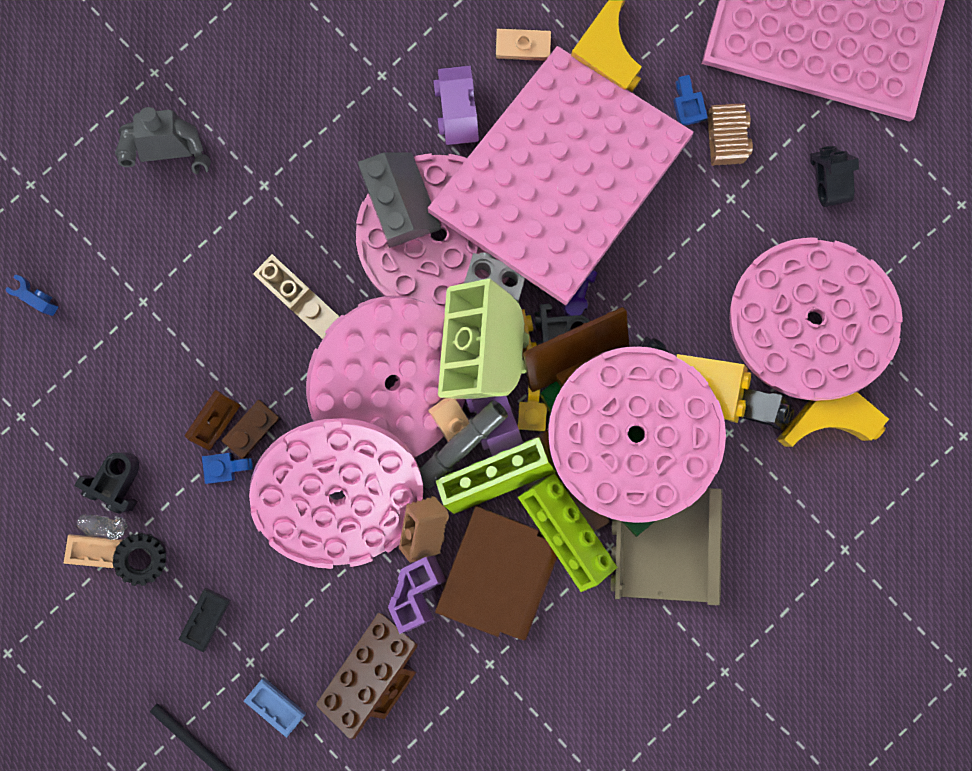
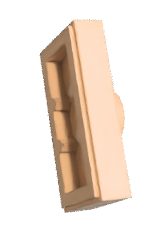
M497 29L496 59L545 61L550 55L551 31Z
M444 398L428 410L448 442L469 424L468 418L456 399Z
M69 534L64 564L113 568V555L122 540Z

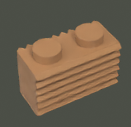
M745 103L712 105L707 111L711 165L744 163L753 150L752 139L747 137V128L750 127V113L745 110Z
M432 496L431 499L417 500L416 503L412 502V504L407 503L399 549L410 563L427 556L440 554L441 545L444 542V528H446L445 524H447L449 515L447 509L436 497Z

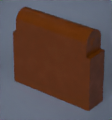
M475 505L435 613L499 637L500 632L517 639L526 640L557 556L545 537L537 535L539 532L537 528Z

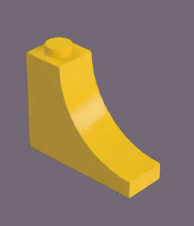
M608 0L572 50L571 57L622 89L633 92L641 80L638 75L642 66L629 55L620 37L618 25L619 12L625 0Z
M858 392L832 400H809L776 440L785 447H793L807 434L822 428L844 430L862 441L876 440L884 433L886 429L884 425L889 418Z

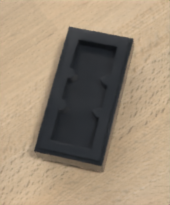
M205 588L178 640L205 652L231 600Z

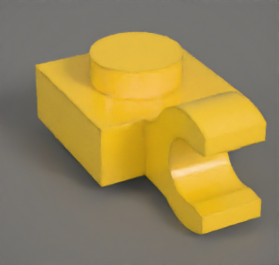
M528 385V401L519 402L518 429L545 431L547 407L545 403H539L540 389L532 392Z

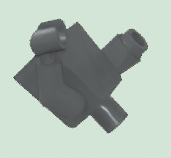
M151 107L143 108L140 113H136L133 116V122L124 124L118 129L120 140L115 150V155L117 156L118 164L122 167H133L135 165L137 151L141 162L190 157L194 154L195 159L191 167L192 171L198 175L200 171L199 164L205 167L206 172L209 170L211 160L201 152L204 149L196 127L180 119L173 110L155 111Z

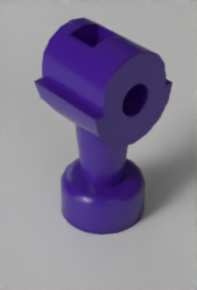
M592 270L568 304L564 306V314L566 316H581L583 311L587 310L588 303L585 296L588 283L592 284L596 280L598 274L596 271Z

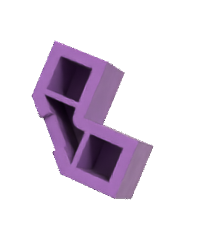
M471 66L438 69L439 80L433 81L435 97H441L443 118H438L439 135L445 134L446 145L478 142L477 114Z
M507 396L466 399L470 413L476 411L478 414L487 404L495 400L504 407L508 414V417L490 433L487 439L481 440L483 449H490L492 457L502 451L523 444Z
M435 556L424 557L402 568L400 571L394 596L391 597L388 606L399 634L433 620L422 593L446 582Z

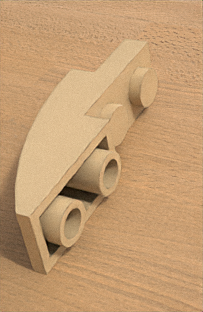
M273 254L253 273L322 339L326 336L325 331L339 318L329 306Z

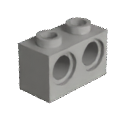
M473 253L464 283L484 280L478 278L475 272L480 269L485 270L489 273V277L485 279L490 278L518 302L525 278L488 253ZM510 277L515 280L516 285L507 287L503 284L502 279Z

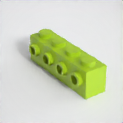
M538 437L512 449L502 451L486 460L476 462L462 470L449 473L435 481L443 506L453 514H456L553 474L556 470L547 446Z
M555 473L542 479L518 497L580 592L599 585L618 568Z

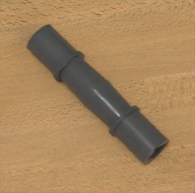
M492 400L475 417L469 420V424L458 432L440 451H436L420 468L425 488L431 489L436 484L435 480L443 478L447 473H450L456 463L464 458L482 439H487L490 433L508 417L506 410L500 403Z

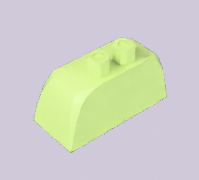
M490 278L450 286L446 290L438 396L440 398L474 399L507 396L517 386L521 374L526 373L522 354L523 348H526L529 344V334L524 332L522 309L519 303L506 290Z

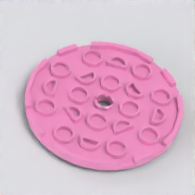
M432 153L414 157L431 203L467 158L453 154L432 155ZM367 194L364 202L362 201L356 221V246L367 277L383 296L414 298L433 306L445 314L446 290L450 286L464 284L473 253L487 252L440 220L438 221L441 228L447 233L444 241L434 240L431 238L430 233L389 248L369 194ZM480 269L475 272L478 278L485 279L489 277V273L485 270ZM509 277L502 279L504 285Z
M818 238L790 240L770 248L757 257L741 276L735 288L730 306V329L734 344L740 357L754 375L771 388L783 394L815 401L845 397L873 382L893 359L901 340L899 337L901 323L903 322L901 304L895 287L887 274L874 260H868L865 256L858 253L856 248L836 240L834 242L818 240ZM808 313H819L822 317V323L818 325L808 321Z
M384 296L362 302L345 316L341 315L325 331L326 336L318 349L315 348L309 363L306 396L312 419L318 421L345 418L374 424L389 431L401 440L414 457L434 446L444 437L428 410L444 399L438 396L445 314L433 306L414 298ZM390 375H395L398 381L390 389H387L385 387V380ZM456 399L461 409L466 399Z
M648 347L618 348L604 352L584 363L568 378L554 402L549 422L550 452L554 466L565 486L588 508L606 517L625 522L657 521L670 517L689 507L701 497L720 468L725 450L726 431L724 416L720 403L709 387V383L693 366L688 365L675 355ZM632 426H639L643 429L645 435L641 442L635 443L629 439L628 431Z
M345 418L323 419L310 422L282 435L269 446L259 459L250 483L251 515L258 531H261L269 540V545L291 560L308 566L333 569V565L350 564V567L363 565L373 561V557L385 551L387 553L391 552L400 544L407 503L412 504V502L416 503L417 500L421 501L423 499L421 472L416 459L407 446L396 436L379 426ZM341 490L345 495L338 500L332 499L329 494L340 492Z

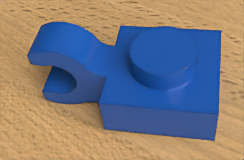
M689 75L678 77L675 85L680 97H676L673 100L678 122L686 126L706 121L708 117L702 92L693 93Z
M14 275L13 278L20 282V288L14 290L7 287L5 289L7 293L19 297V299L38 311L53 316L58 309L57 305L50 302L53 297L39 289L35 292L31 291L30 283L26 278Z
M232 453L202 456L205 484L235 480L234 472L253 469L252 458L233 461Z

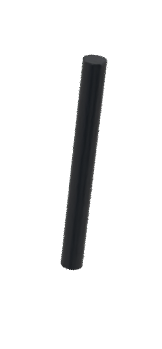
M158 703L150 710L154 717L213 771H231Z

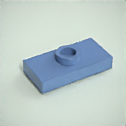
M264 677L244 700L247 705L286 738L306 715V712Z

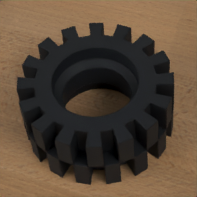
M138 533L129 535L120 542L113 555V568L116 570V575L120 576L123 582L131 583L132 586H136V584L144 586L148 582H154L162 574L166 564L165 548L162 546L161 541L158 538H154L151 534ZM138 548L147 550L151 555L150 565L142 570L134 569L128 561L129 554Z

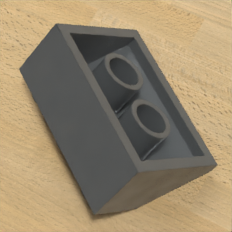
M384 152L358 162L361 176L389 248L441 230L438 219L428 213L431 200L412 152Z

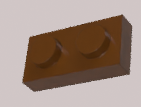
M215 389L184 436L189 441L210 451L241 405Z
M258 399L221 441L241 459H245L281 417L262 400Z

